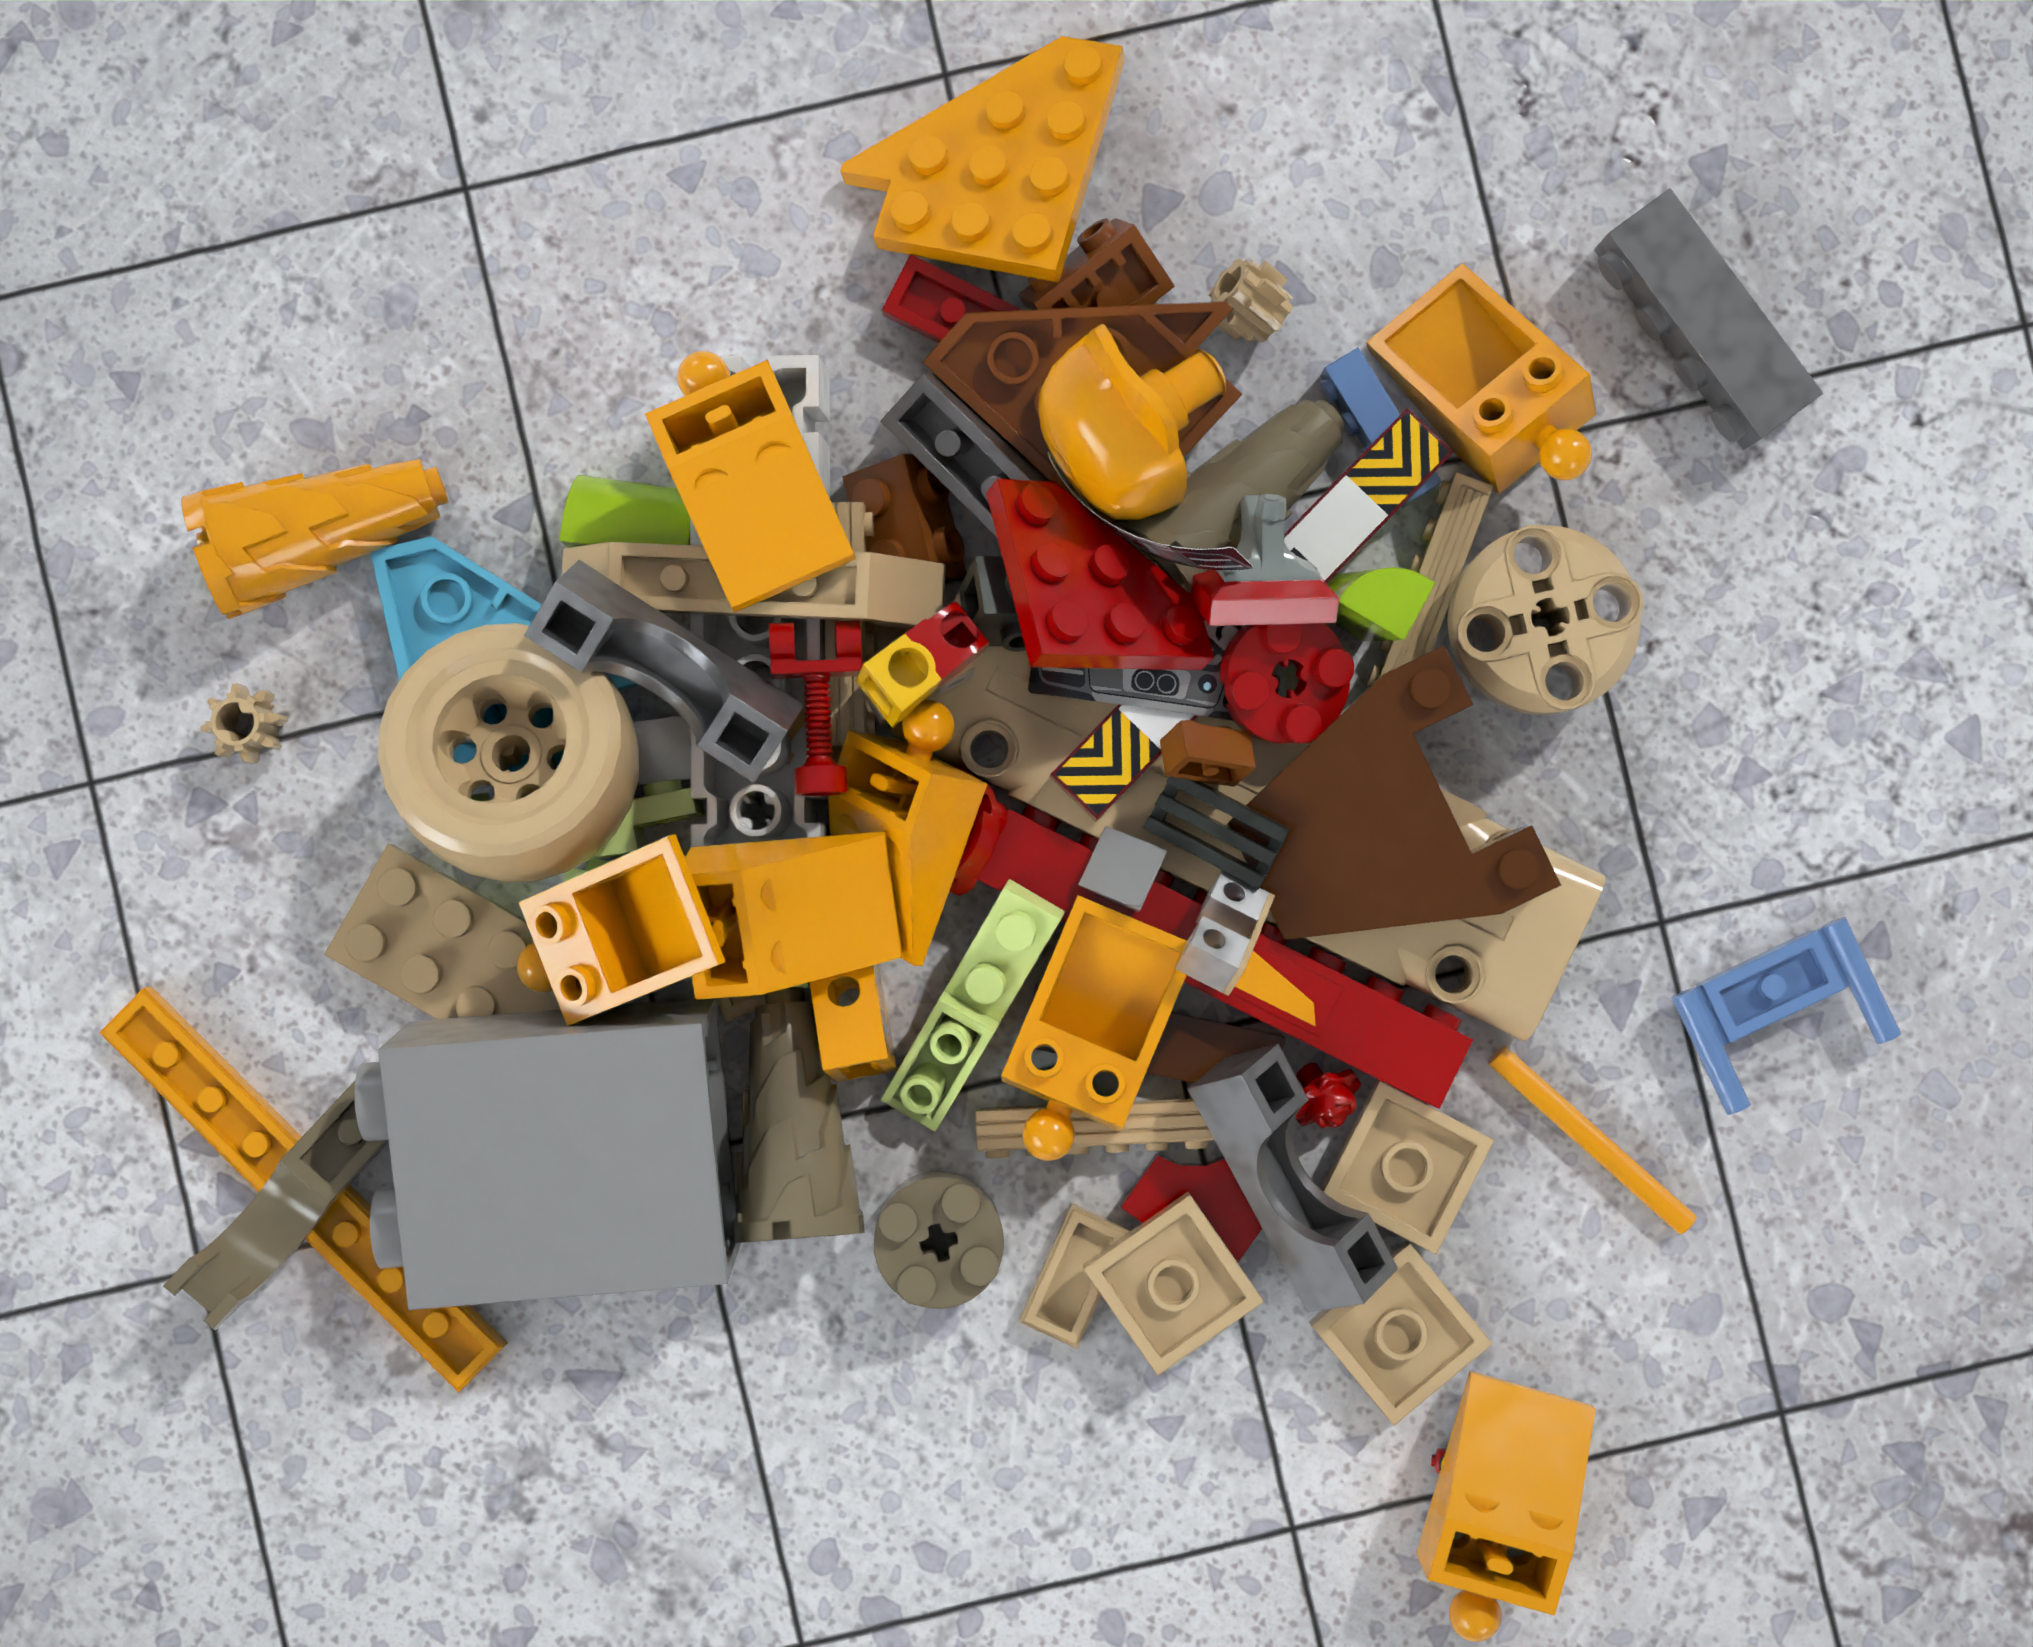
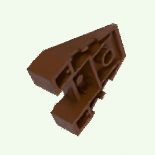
M1445 645L1397 667L1375 680L1246 805L1291 829L1260 887L1275 895L1269 911L1283 940L1498 915L1561 886L1532 825L1516 828L1477 848L1469 849L1415 738V733L1473 705ZM1234 817L1227 823L1229 828L1266 847L1271 839L1270 836ZM1241 851L1246 863L1256 868L1259 860Z

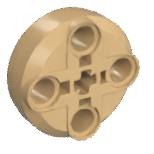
M1527 525L1489 544L1470 561L1461 573L1453 590L1448 611L1450 645L1456 662L1465 677L1481 694L1496 704L1516 712L1532 715H1552L1582 707L1605 694L1615 685L1628 668L1636 651L1640 636L1643 595L1638 584L1631 579L1621 561L1596 539L1585 533L1561 526ZM1518 543H1528L1539 550L1542 557V567L1538 574L1524 572L1518 567L1514 555ZM1598 590H1605L1616 597L1619 603V614L1614 622L1603 620L1597 615L1593 606V599ZM1535 615L1537 619L1547 618L1549 629L1546 630L1542 626L1534 627L1531 616ZM1471 620H1482L1492 627L1495 644L1490 652H1481L1470 645L1467 639V627ZM1551 667L1564 669L1572 679L1573 689L1567 700L1553 697L1546 687L1545 678Z

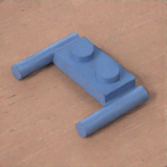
M1846 917L1833 920L1817 930L1807 931L1697 983L1696 987L1682 991L1671 998L1727 1115L1740 1112L1748 1108L1751 1103L1723 1046L1830 997L1847 987H1850L1877 1044L1891 1041L1901 1035V1031Z

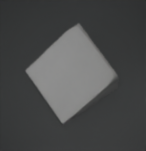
M1105 826L1078 885L1138 912L1147 897L1167 850Z

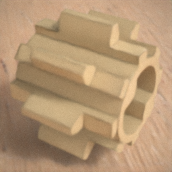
M1235 260L1233 265L1221 272L1218 276L1219 279L1208 295L1211 297L1210 302L1226 301L1234 308L1218 327L1235 340L1242 336L1247 341L1253 340L1255 342L1259 340L1262 343L1268 340V337L1275 331L1278 332L1285 318L1291 313L1293 305L1290 304V300L1293 297L1283 289L1288 279L1266 260L1260 266L1253 260Z
M235 683L232 684L231 693H226L227 699L221 701L209 698L207 700L210 705L209 709L213 711L211 721H205L206 724L200 728L201 731L212 733L216 736L217 739L214 743L217 746L214 754L217 756L228 758L235 752H239L244 763L257 764L259 754H263L262 748L281 749L280 739L276 737L278 727H283V724L289 720L287 716L275 714L272 711L275 707L272 704L275 694L272 692L260 690L254 696H250L247 686ZM241 713L253 715L254 726L249 735L237 733L236 722Z

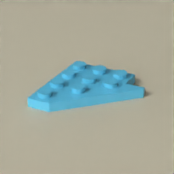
M432 536L387 546L370 553L399 681L403 674L427 650L454 634L483 625L518 623L529 626L542 605ZM608 673L619 691L641 686L626 678ZM502 704L491 705L485 711L484 722L490 725L499 724L507 714L506 706ZM548 707L540 708L534 713L532 718V725L537 728H546L553 723V709ZM466 742L456 747L453 754L454 761L462 764L472 760L477 752L476 744ZM559 750L552 756L555 770L562 760L564 750ZM528 754L522 755L519 765H509L508 770L516 772L522 769L529 761ZM486 784V785H481V786L477 787L476 789L483 788V787H487V786H490V785H487V784Z

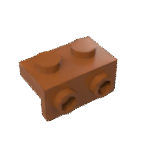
M901 454L842 476L848 502H864L866 512H873L874 532L873 536H866V552L943 563L946 565L945 581H955L966 576L963 561L965 548L963 539L954 525L948 501L949 489L913 454Z

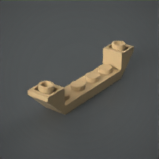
M606 542L564 548L562 575L578 560H581L661 613L871 621L878 627L911 629L925 618L928 620L944 608L946 565L872 552H854L855 560L735 613L727 600L704 547L700 545Z

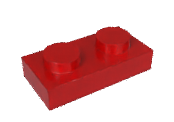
M910 254L882 308V314L884 317L939 344L965 313L1022 309Z

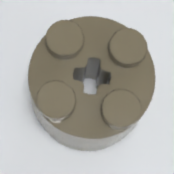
M931 1171L905 1180L886 1199L876 1222L874 1255L879 1271L886 1283L907 1303L932 1309L959 1306L978 1296L997 1276L1004 1251L1002 1224L993 1201L977 1184L954 1173ZM940 1223L944 1233L955 1231L957 1237L948 1241L949 1251L937 1254L934 1246L924 1247L921 1241L929 1238V1226Z

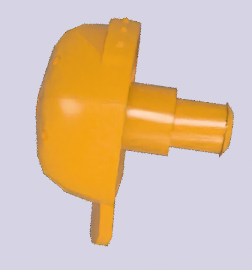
M1100 324L1069 348L1052 366L1039 393L1041 432L1063 475L1085 501L1114 520L1144 519L1162 513L1184 501L1187 488V468L1179 448L1178 431L1188 425L1189 413L1216 396L1225 394L1226 378L1217 360L1201 349H1196L1194 355L1165 373L1152 369L1139 377L1119 351L1107 327L1104 324Z

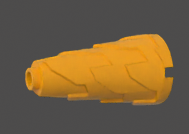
M420 459L390 463L371 468V465L366 463L304 478L303 473L248 486H244L243 482L202 490L181 497L182 512L187 532L198 528L202 530V532L196 533L198 546L192 548L208 589L221 614H226V619L247 614L287 597L285 592L336 573V567L395 544L398 541V536L414 531L441 518L438 506L449 503L437 466L424 469Z

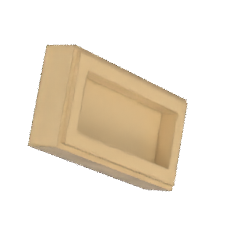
M1071 1202L1019 1317V1322L1074 1348H1078L1101 1297V1294L1083 1270V1264L1130 1232L1129 1228Z

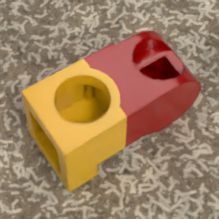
M956 601L944 607L928 620L926 618L865 662L859 672L856 683L893 728L908 716L918 704L971 664L986 650L990 642Z

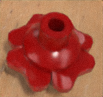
M1309 1063L1297 1072L1296 1078L1304 1088L1303 1091L1308 1098V1101L1301 1107L1295 1117L1299 1125L1304 1127L1315 1122L1321 1129L1342 1126L1347 1115L1353 1114L1357 1104L1354 1093L1361 1086L1360 1080L1352 1069H1346L1337 1074L1330 1072L1324 1074L1317 1063Z

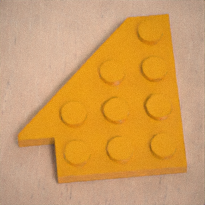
M1061 36L845 161L842 164L840 173L846 185L887 192L873 234L877 248L1059 283L1125 62L1123 46Z

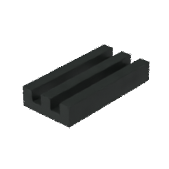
M1168 777L1167 784L1163 792L1160 793L1155 803V808L1148 817L1143 829L1259 889L1291 829L1200 781ZM1179 790L1270 836L1271 839L1267 847L1176 800L1175 798ZM1170 813L1258 859L1259 862L1256 868L1165 821L1167 814Z

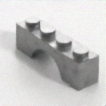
M578 560L555 581L524 634L525 637L581 673L597 671L614 674L652 691L670 704L685 719L694 733L697 747L753 783L804 706L801 702L581 560Z
M1277 1043L1223 1058L1187 1089L1306 1311L1313 1312L1364 1304L1397 1271L1398 1267L1369 1213L1349 1208L1329 1197L1311 1180L1301 1165L1293 1142V1124L1298 1111L1308 1101V1098L1281 1047Z

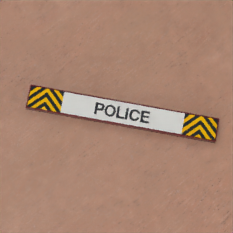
M1406 408L1284 534V543L1296 556L1310 561L1318 570L1320 576L1328 583L1454 451L1411 410ZM1204 619L1214 654V659L1209 664L1220 666L1227 645L1244 625L1209 626ZM1118 704L1049 777L1091 818L1097 821L1162 754L1160 739L1181 720H1195L1198 715Z

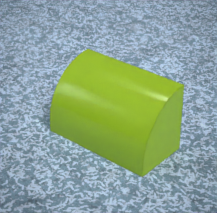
M577 475L572 482L567 496L559 541L568 548L606 542L690 545V516L677 488Z
M1396 567L1337 574L1327 583L1339 597L1336 623L1333 624L1363 642L1405 640L1436 582L1418 572Z

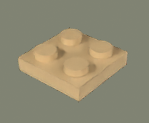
M1376 1079L1321 1190L1344 1206L1369 1213L1374 1223L1437 1255L1495 1140Z
M1189 1192L1183 1194L1083 1264V1270L1157 1376L1264 1302Z
M1407 1240L1390 1253L1398 1267L1397 1271L1364 1304L1322 1310L1309 1321L1313 1329L1393 1426L1493 1344Z

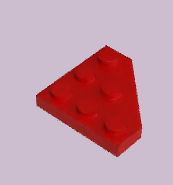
M997 478L988 489L986 495L1030 667L1202 670L1214 659L1204 619L1190 600L1191 594L1056 482Z

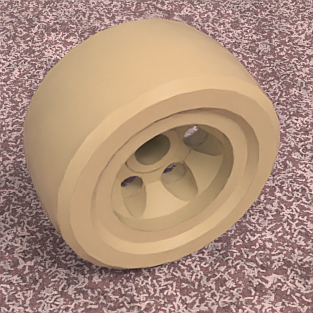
M518 623L483 625L454 634L427 650L403 674L389 697L379 727L378 762L385 790L409 831L441 860L468 874L507 883L547 879L566 873L593 857L617 833L631 809L639 780V741L627 702L610 675L597 671L581 673L525 637L524 634L529 626ZM494 704L505 705L507 714L504 720L499 724L493 725L484 722V714L487 708ZM545 707L553 709V723L546 728H537L532 725V718L536 711ZM466 742L476 744L477 752L472 760L462 764L454 761L453 754L456 747ZM564 750L562 760L555 770L552 756L557 751ZM528 754L529 761L522 769L516 772L508 770L509 765H519L522 755ZM486 784L494 787L495 795L492 800L480 802L471 799L473 791L477 787Z

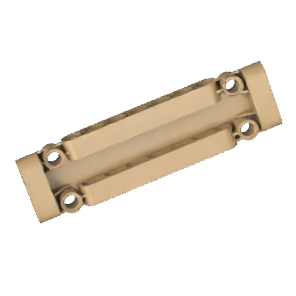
M958 592L954 602L957 601L961 606L960 594ZM988 646L973 661L976 667L970 679L940 695L933 692L925 699L935 700L944 704L952 713L955 722L954 734L950 742L944 748L933 752L932 755L1008 791L1007 795L1021 803L1030 805L1058 819L1060 822L1097 839H1100L1105 826L1167 850L1159 870L1207 893L1210 891L1222 871L1221 869L1143 829L1169 777L1165 776L1162 754L1097 821L1091 818L1049 777L1118 704L1030 693L1028 685L1031 667L1027 652L1009 651L1003 646ZM1198 716L1194 720L1200 724L1217 727L1228 726L1234 730L1244 731L1231 720ZM901 720L893 727L891 735L907 742L902 730L903 720ZM992 733L999 735L1008 745L1007 758L997 767H981L972 758L971 750L973 743L984 734ZM1250 735L1256 769L1235 787L1202 783L1247 805L1311 742L1279 744L1260 740ZM1441 789L1470 850L1514 830L1486 818L1487 813L1484 810ZM1179 790L1175 798L1229 827L1227 823L1233 818L1182 790ZM1170 813L1167 814L1165 821L1246 863L1239 849ZM1542 845L1561 886L1503 914L1305 937L1302 939L1402 987L1408 985L1419 990L1432 999L1452 1006L1525 1042L1538 1027L1600 898L1606 876ZM1269 911L1265 921L1277 926ZM1447 956H1454L1460 960L1464 967V978L1458 988L1445 992L1436 982L1435 971L1442 959Z

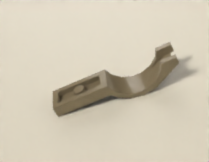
M355 1081L278 1162L275 1171L264 1187L230 1226L202 1251L190 1257L163 1285L174 1296L183 1289L209 1311V1315L203 1321L214 1330L262 1287L291 1257L321 1221L330 1206L389 1143V1140L366 1142L362 1138L355 1111Z

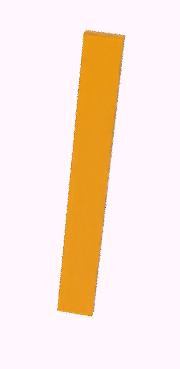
M152 986L144 987L99 1032L258 1193L275 1171L278 1162L302 1137ZM349 1185L330 1206L324 1217L305 1240L459 1393L508 1342L471 1305L408 1310L403 1267L381 1269L376 1264L370 1238L371 1205Z

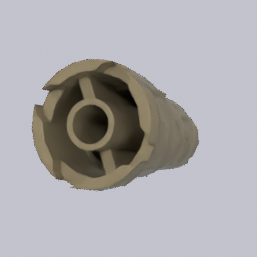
M1303 399L1297 405H1290L1275 414L1241 441L1238 439L1231 441L1193 472L1187 471V488L1185 499L1181 504L1144 519L1118 520L1114 526L1137 537L1175 547L1194 549L1233 547L1237 549L1242 530L1241 499L1245 495H1264L1267 493L1286 498L1285 522L1292 514L1290 508L1319 477L1328 463V458L1343 443L1341 430L1344 428L1343 419L1336 409L1324 400H1318L1314 403L1313 401ZM1131 544L1190 594L1193 575L1209 571V569L1184 566L1158 558Z
M802 990L766 993V1005L755 1007V1018L750 1022L749 1089L743 1090L742 1152H737L736 1216L733 1220L734 1243L865 1233L864 1216L859 1205L851 1144L845 1145L837 1084H832L831 1077L822 1069L813 1003L804 1002V991Z

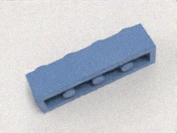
M1359 347L1323 369L1320 375L1322 379L1319 383L1320 388L1330 403L1335 401L1343 413L1341 418L1344 422V428L1349 435H1357L1364 447L1361 449L1363 454L1400 416V413ZM1436 471L1403 504L1402 509L1436 489L1442 481Z

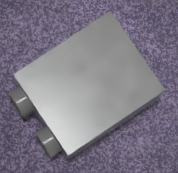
M692 998L624 1004L569 1026L566 1025L560 1009L410 1021L378 1049L379 1062L362 1063L359 1066L355 1080V1111L359 1131L366 1142L389 1140L394 1189L377 1190L372 1199L370 1210L372 1251L379 1268L403 1267L408 1310L728 1284L741 1243H734L733 1220L736 1216V1191L717 998L699 1000Z

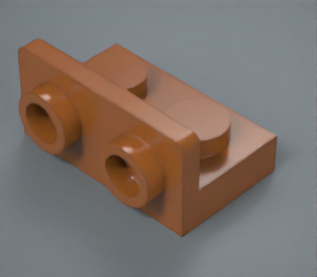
M1105 218L1095 222L1077 238L1079 246L1067 255L1059 283L1028 277L1027 281L1030 285L1021 291L1018 297L1026 307L1032 310L1154 304L1174 288L1175 285L1134 224L1117 218L1111 221Z

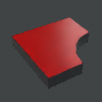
M1156 1153L1120 1203V1208L1143 1223L1183 1194L1189 1192L1239 1263L1262 1230V1227L1224 1156L1204 1164L1177 1163Z

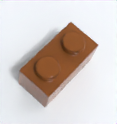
M1181 720L1160 739L1165 776L1235 787L1256 769L1250 732L1234 730L1228 726L1217 727L1200 724L1194 720Z

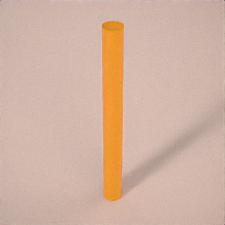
M1504 1045L1495 1052L1488 1061V1065L1679 1235L1685 1233L1694 1224L1697 1216L1508 1047Z

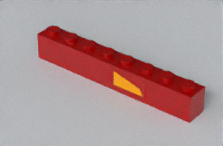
M1027 804L1021 815L1010 809L1008 810L1006 826L998 835L995 848L988 862L978 874L977 880L1002 891L1007 881L1011 879L1064 910L1065 913L1060 921L1065 924L1079 895L1186 941L1189 939L1198 924L1196 919L1207 893L1197 890L1192 900L1170 889L1175 878L1158 870L1140 911L1135 912L1078 885L1099 839L1083 833L1079 843L1055 832L1060 823L1058 819ZM1266 922L1263 924L1246 969L1229 996L1186 975L1184 983L1440 1109L1474 1040L1457 1031L1462 1022L1461 1019L1428 1003L1421 1014L1400 1003L1404 994L1403 990L1379 978L1369 975L1366 984L1363 985L1343 975L1342 973L1347 963L1329 953L1312 946L1308 956H1305L1286 947L1285 943L1287 940H1283L1279 929Z

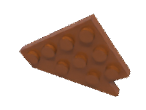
M1226 301L969 312L963 315L922 363L1051 482H1056L1082 504L1068 489L1051 463L1047 453L1050 450L1041 432L1039 393L1052 366L1069 348L1088 335L1092 329L1100 324H1104L1111 333L1119 351L1139 377L1152 369L1165 373L1194 355L1196 349L1234 308ZM1226 379L1225 394L1216 396L1189 413L1188 425L1178 431L1179 448L1183 457L1190 452L1242 396V393L1228 379ZM1089 504L1098 516L1115 525L1116 521H1118L1108 517Z

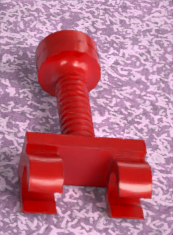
M835 621L836 659L795 661L794 623H769L771 679L803 678V682L806 683L804 689L807 691L804 692V696H806L804 702L807 704L804 707L807 709L805 715L808 717L805 718V722L808 724L805 725V728L808 730L805 731V734L808 736L806 738V742H808L806 748L809 750L806 751V755L809 757L806 758L803 766L794 768L795 796H833L848 793L847 767L836 764L833 757L830 756L833 754V750L830 749L832 748V743H830L832 737L829 736L832 734V730L829 729L832 727V724L828 722L832 720L829 716L831 711L828 710L831 708V704L828 703L831 701V698L828 697L830 691L827 689L830 688L828 682H830L831 677L859 675L862 668L860 621Z

